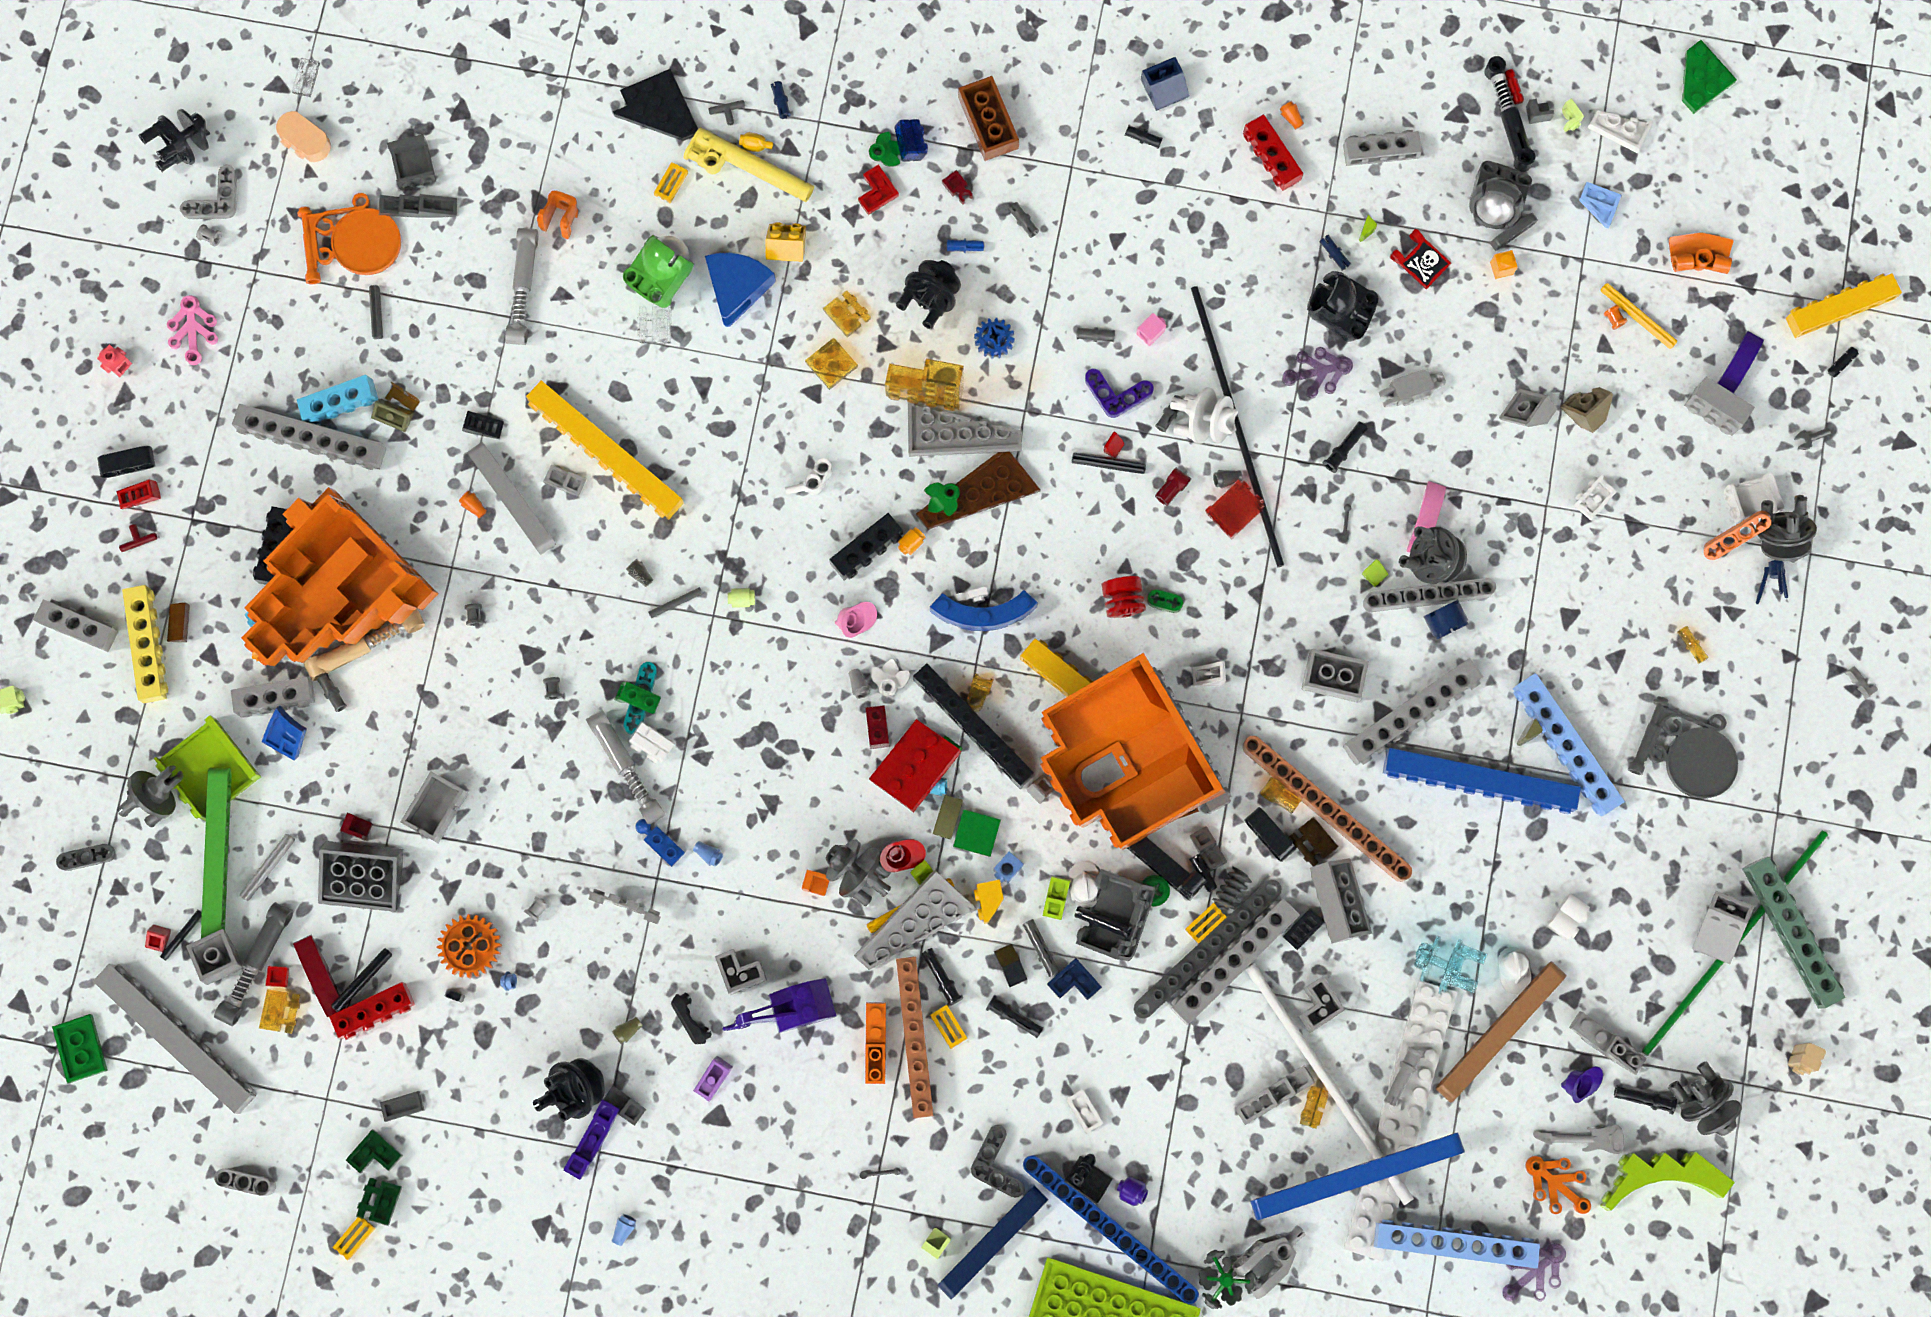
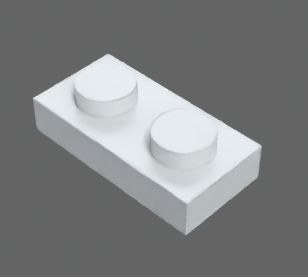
M1083 1089L1066 1099L1086 1134L1104 1124Z

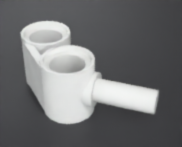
M825 458L817 460L814 469L805 478L803 483L785 487L786 495L800 491L808 492L810 495L819 494L832 475L830 461ZM821 466L828 467L826 472H820L818 469ZM812 481L818 483V486L815 488H810L808 485Z

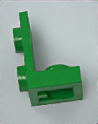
M621 682L614 700L620 703L626 702L650 714H654L661 697L629 682Z

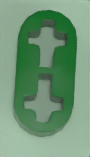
M1152 590L1147 597L1148 604L1159 610L1177 613L1183 606V599L1179 595L1162 590ZM1157 594L1159 595L1158 598L1164 600V602L1157 601V603H1154L1151 597ZM1176 599L1177 604H1180V606L1177 605L1175 608H1172V604L1166 601L1173 602Z

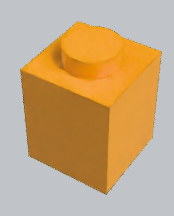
M1513 250L1494 254L1490 261L1495 279L1513 275L1518 268Z

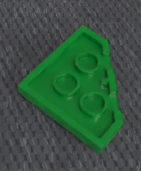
M1702 40L1686 51L1682 102L1695 114L1732 86L1737 79Z

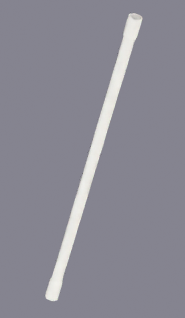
M1254 963L1245 970L1263 993L1374 1160L1384 1157L1266 982L1257 965ZM1397 1175L1387 1178L1404 1205L1414 1199Z

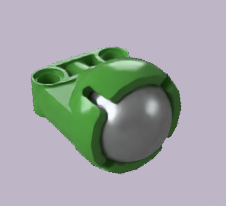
M652 235L647 239L630 267L624 271L623 280L646 300L661 308H666L671 304L673 296L693 270L694 263L689 259L688 248L682 240L674 236H662L659 238Z

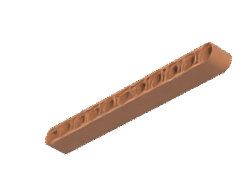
M1249 736L1245 740L1242 748L1247 756L1389 876L1398 882H1403L1411 877L1412 868L1406 861L1260 738ZM1250 741L1254 742L1257 745V749L1250 750L1247 743ZM1262 755H1270L1272 758V762H1264L1262 759ZM1280 766L1284 767L1287 771L1286 775H1280L1277 772V768ZM1292 780H1300L1301 788H1295ZM1314 792L1316 800H1309L1307 793ZM1322 805H1329L1331 813H1325L1322 810ZM1338 817L1345 818V826H1341L1338 824ZM1354 829L1361 832L1360 839L1353 837L1352 831ZM1368 842H1373L1376 845V851L1373 852L1368 849ZM1383 855L1390 856V864H1385L1383 862ZM1401 867L1406 870L1405 877L1399 876L1398 868Z

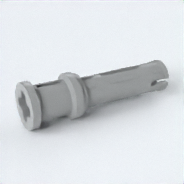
M1409 1046L1407 1047L1408 1052L1404 1060L1399 1063L1401 1068L1384 1099L1386 1103H1390L1394 1107L1411 1073L1414 1074L1416 1072V1065L1419 1059L1424 1056L1423 1053Z

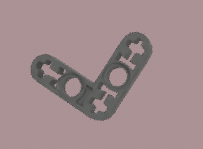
M994 1125L989 1130L971 1166V1174L976 1179L1016 1198L1024 1192L1023 1183L992 1166L1007 1135L1003 1126ZM1000 1128L1003 1137L997 1139L996 1143H999L997 1148L994 1144L987 1143L988 1138L993 1140L994 1134L992 1131H997ZM986 1146H991L994 1149L993 1157L987 1158L983 1155V1149ZM982 1164L984 1166L983 1170L987 1172L989 1168L993 1169L988 1181L984 1180L986 1175H976L975 1166L979 1167ZM995 1173L1003 1176V1182L1000 1185L992 1183V1176ZM1007 1177L1011 1179L1008 1183L1012 1185L1019 1184L1020 1192L1012 1194V1189L1007 1186L1006 1190L1002 1189Z

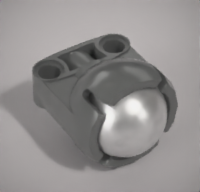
M1492 161L1482 162L1476 175L1469 202L1471 214L1473 213L1474 219L1479 224L1492 229H1503L1506 224L1508 227L1514 225L1522 215L1528 191L1532 184V178L1521 171Z

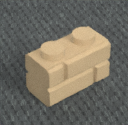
M1812 1043L1795 1045L1792 1051L1793 1056H1790L1788 1065L1793 1068V1072L1799 1075H1804V1073L1810 1075L1811 1072L1819 1071L1822 1064L1821 1060L1824 1059L1826 1051Z

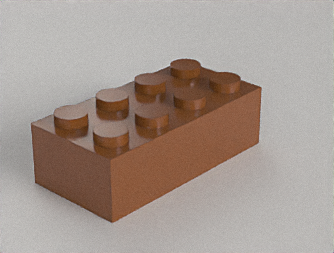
M993 76L959 87V101L984 161L1019 149V138Z

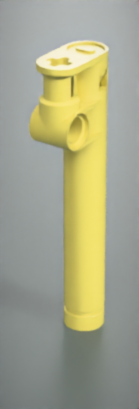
M702 127L695 133L683 156L685 160L691 159L697 162L709 174H717L727 161L804 202L809 200L814 190V186L808 182L806 183L804 180ZM710 161H716V164L708 165Z

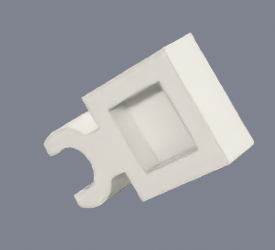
M986 587L969 590L966 593L955 594L954 598L955 602L960 604L967 601L976 604L984 602L988 598V592Z

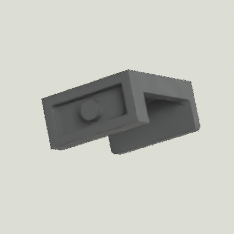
M423 134L387 143L397 177L396 182L400 190H411L416 186H428L432 182H436L427 140Z

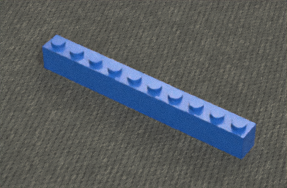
M1389 748L1386 751L1383 773L1393 779L1403 777L1406 778V781L1412 783L1423 781L1427 786L1437 787V785L1445 786L1444 789L1456 791V788L1462 789L1464 793L1474 795L1475 792L1481 793L1485 798L1501 797L1502 801H1520L1521 805L1524 806L1540 805L1541 809H1559V812L1563 814H1571V812L1578 809L1581 790L1579 786Z

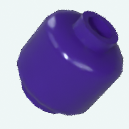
M1132 1176L1126 1178L1125 1181L1121 1180L1117 1187L1120 1200L1132 1206L1143 1204L1148 1194L1146 1184Z

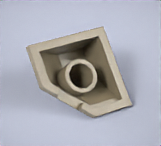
M1598 387L1592 389L1590 393L1582 394L1579 392L1573 394L1560 407L1580 428L1594 433L1607 420L1613 394Z

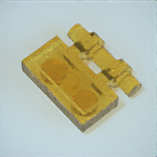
M846 290L842 294L845 298L843 302L836 297L823 308V311L848 338L861 327L858 319L862 318L865 322H868L871 317L868 314V310L857 302V298ZM852 306L856 312L852 314L847 307Z
M267 989L259 1029L280 1032L281 1025L284 1024L286 1025L284 1033L292 1034L293 1028L297 1023V1020H295L297 1009H300V995L293 993L291 1001H287V992ZM285 1007H290L287 1019L283 1018Z

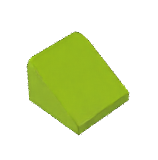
M1369 215L1365 220L1359 238L1360 242L1374 233L1377 227V223Z
M1378 559L1371 563L1362 573L1374 587L1389 575Z

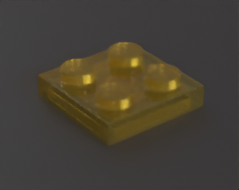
M832 338L805 360V363L829 390L858 367V364L835 338Z

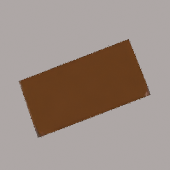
M188 603L170 604L167 642H187L190 609Z

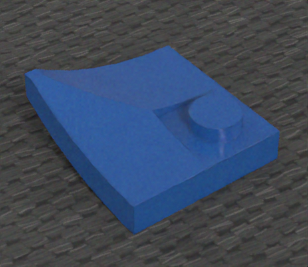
M279 705L268 723L262 743L295 761L299 757L307 728L295 721Z

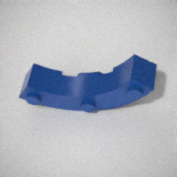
M1023 590L1015 598L1001 605L976 608L957 603L942 593L930 606V612L945 623L964 630L993 631L1023 620L1037 608L1038 602Z

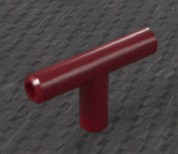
M132 524L129 526L133 540L119 545V549L121 552H125L157 540V534L151 533L140 537L137 525Z

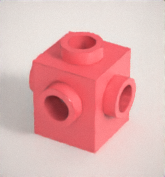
M110 344L107 348L101 350L97 358L102 363L100 365L102 369L107 373L112 371L118 377H121L132 364L125 357L126 353L118 346L113 348Z

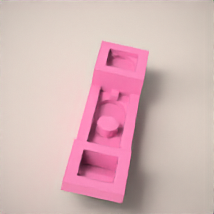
M1428 481L1414 530L1418 526L1425 528L1436 526L1446 486ZM1414 531L1411 535L1407 552H1410L1413 542L1417 538L1414 535Z

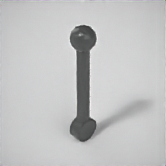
M1349 504L1344 505L1343 535L1340 538L1342 543L1348 541L1347 526L1349 511L1351 510V505Z
M896 1167L894 1170L869 1173L862 1171L859 1176L861 1179H866L867 1177L878 1175H900L901 1169Z

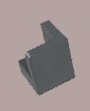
M1530 99L1526 105L1529 124L1551 121L1554 116V110H1549L1548 103L1538 104L1537 99Z

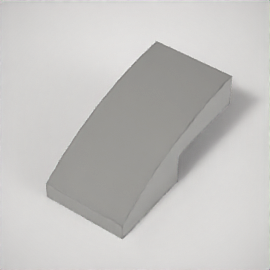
M551 465L543 483L579 497L586 479Z

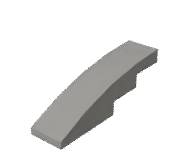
M1304 1065L1238 1105L1235 1109L1246 1125L1314 1084L1315 1081Z

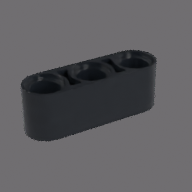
M140 446L101 455L97 458L102 478H111L155 467L151 446Z
M1258 807L1244 819L1248 827L1280 862H1283L1296 850L1294 844L1262 808Z

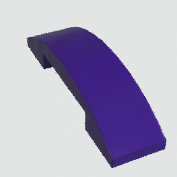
M1747 331L1717 383L1734 394L1753 363L1764 340Z
M602 1099L590 1125L576 1150L570 1156L563 1171L579 1180L582 1179L607 1137L620 1111L618 1107Z

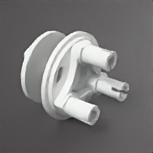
M1207 387L1200 391L1197 396L1187 394L1185 399L1172 398L1174 402L1170 403V408L1185 411L1189 415V426L1176 424L1174 435L1188 437L1195 443L1202 444L1211 434L1214 442L1222 443L1228 434H1233L1236 431L1234 421L1238 410L1234 409L1233 401L1229 396H1222L1217 402L1215 391Z

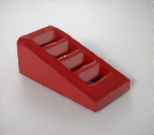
M150 479L116 491L120 509L122 510L161 499L157 482ZM127 493H128V497H129V501H130V502H127L126 495H125V494H127Z

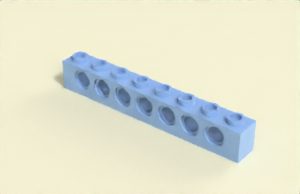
M1535 673L1513 688L1515 691L1514 696L1519 702L1522 701L1526 707L1525 712L1530 718L1537 719L1543 729L1541 734L1544 733L1548 739L1547 744L1552 750L1555 749L1559 755L1558 760L1563 766L1566 765L1570 771L1571 779L1574 782L1577 781L1581 787L1582 795L1592 803L1593 811L1602 817L1624 803L1625 801L1538 675ZM1530 694H1535L1538 701L1533 702L1530 699ZM1542 709L1548 712V718H1544L1541 715ZM1553 725L1559 728V734H1555L1552 731ZM1564 741L1570 744V750H1566L1563 747ZM1575 757L1581 760V766H1577L1574 763ZM1586 774H1590L1593 777L1592 783L1585 779ZM1597 790H1601L1604 793L1603 799L1597 796Z
M1382 1219V1223H1376L1374 1247L1538 1269L1540 1244L1534 1243V1239L1522 1237L1521 1241H1514V1236L1502 1235V1238L1499 1239L1494 1238L1492 1233L1482 1232V1236H1476L1474 1231L1462 1230L1460 1234L1454 1233L1453 1228L1442 1227V1231L1434 1230V1226L1423 1224L1422 1228H1414V1223L1402 1222V1226L1394 1225L1392 1220ZM1395 1230H1399L1401 1233L1399 1241H1394L1392 1238ZM1418 1232L1421 1235V1241L1415 1244L1412 1236ZM1436 1235L1441 1238V1243L1437 1247L1432 1243V1239ZM1455 1238H1459L1461 1241V1246L1458 1249H1455L1452 1245ZM1476 1240L1481 1244V1248L1477 1252L1472 1247ZM1495 1243L1501 1246V1251L1498 1254H1495L1492 1249ZM1518 1245L1521 1253L1518 1257H1515L1513 1255V1248Z

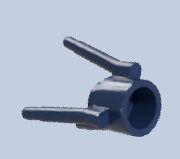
M1770 561L1769 567H1764V575L1756 604L1760 603L1768 575L1772 579H1778L1779 593L1783 594L1784 592V597L1788 598L1783 561Z

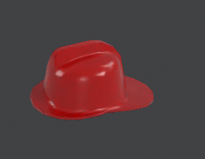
M914 839L892 841L882 850L880 864L888 872H899L915 868L924 861L926 850L922 843Z

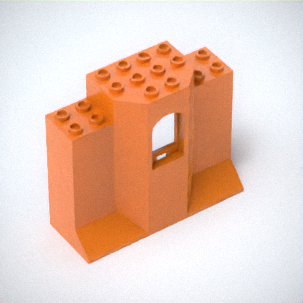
M1144 653L1042 711L1044 717L1041 720L1048 730L1051 729L1053 731L1051 737L1058 746L1055 750L1041 757L1043 762L1040 765L1045 774L1051 775L1052 780H1050V783L1055 791L1061 793L1062 797H1060L1063 806L1071 810L1072 814L1069 816L1073 823L1084 828L1102 818L1099 821L1106 831L1111 832L1112 836L1109 838L1116 848L1119 847L1121 850L1130 847L1202 804L1225 793ZM1112 753L1125 776L1099 791H1089L1082 782V771L1089 765ZM1123 755L1124 759L1128 764L1127 766L1123 765L1121 759L1119 758L1120 756Z

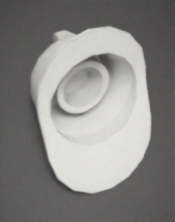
M1087 861L1076 863L1069 872L1071 898L1076 905L1083 908L1094 906L1101 889L1097 888L1095 882L1099 871L1094 864Z
M1517 947L1504 949L1498 957L1501 984L1507 992L1520 994L1531 982L1529 959L1524 951Z

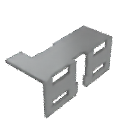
M1855 666L1845 672L1852 680L1851 682L1858 686V691L1860 690L1865 699L1878 690L1876 684L1870 687L1866 683L1864 677Z

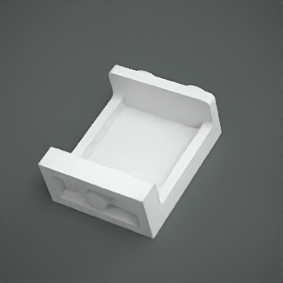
M1773 473L1735 485L1732 483L1724 488V498L1729 502L1730 516L1735 520L1736 524L1761 511V503L1764 500L1773 501V514L1781 512L1785 508Z

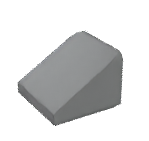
M1044 774L1027 789V792L1039 804L1054 791L1050 780Z

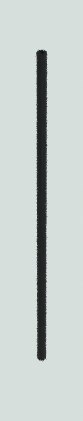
M1194 286L1191 288V292L1223 395L1229 396L1233 401L1198 286ZM1237 414L1234 421L1237 440L1277 568L1284 566L1282 555Z

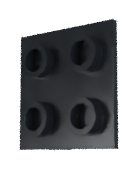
M1088 1154L1084 1158L1079 1156L1064 1182L1097 1205L1113 1178L1094 1166L1096 1159L1093 1154Z

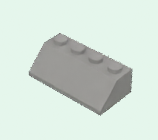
M1351 859L1330 861L1311 867V878L1316 888L1317 898L1320 902L1322 916L1327 926L1331 944L1372 934Z

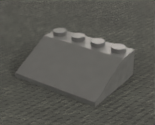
M325 841L319 849L318 904L396 912L403 868V849Z

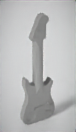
M1610 1125L1602 1129L1588 1127L1587 1129L1590 1130L1591 1135H1552V1133L1533 1132V1136L1536 1139L1550 1145L1552 1143H1588L1586 1148H1582L1584 1152L1601 1149L1613 1154H1620L1624 1148L1623 1131L1618 1125Z

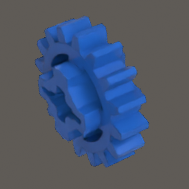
M988 318L987 324L982 321V328H976L977 333L974 334V339H977L975 346H979L978 352L984 351V357L991 354V359L994 358V355L1001 358V353L1007 355V349L1012 350L1013 345L1011 343L1015 341V338L1012 337L1014 331H1009L1011 325L1005 326V320H1002L1000 323L998 318H995L994 322ZM992 333H993V336H995V338L997 339V344H996V342L994 341V339L991 338V337H992ZM1007 340L1006 343L1001 347V343Z

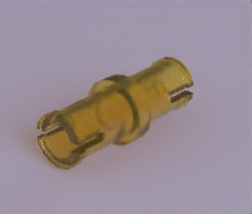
M1688 626L1677 631V634L1686 644L1685 648L1687 651L1690 650L1698 664L1709 658L1700 646L1701 642L1699 639L1696 640Z

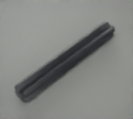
M1081 453L1072 454L1071 461L1073 464L1144 474L1146 470L1145 463Z
M384 948L332 1003V1008L337 1012L341 1011L392 957V953Z

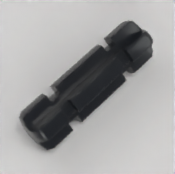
M1850 347L1834 363L1835 365L1828 369V374L1832 377H1837L1841 373L1840 371H1843L1852 362L1851 359H1855L1858 356V350Z

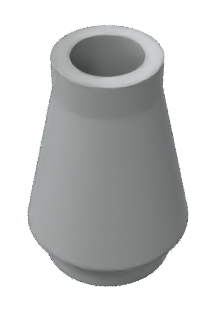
M859 669L851 670L848 674L853 695L857 699L868 696L871 693L869 690L871 687Z

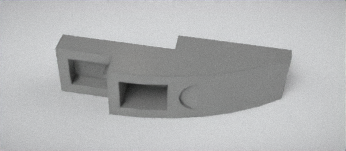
M1579 1011L1569 1027L1590 1046L1637 1075L1647 1059L1584 1012Z

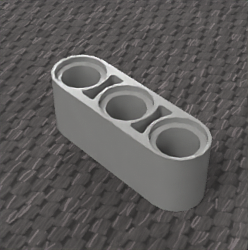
M220 1169L214 1175V1181L218 1186L249 1194L269 1196L276 1189L273 1179L243 1171ZM225 1172L230 1176L227 1183H224L222 1180ZM244 1177H247L249 1180L246 1188L241 1184ZM264 1181L268 1183L266 1192L261 1190V1184Z

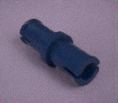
M775 81L771 84L774 95L773 101L777 105L779 118L787 119V116H791L787 104L788 97L784 93L782 82Z
M1329 234L1325 236V239L1322 238L1319 241L1329 253V258H1333L1341 271L1351 265V262L1341 252V247L1334 243Z

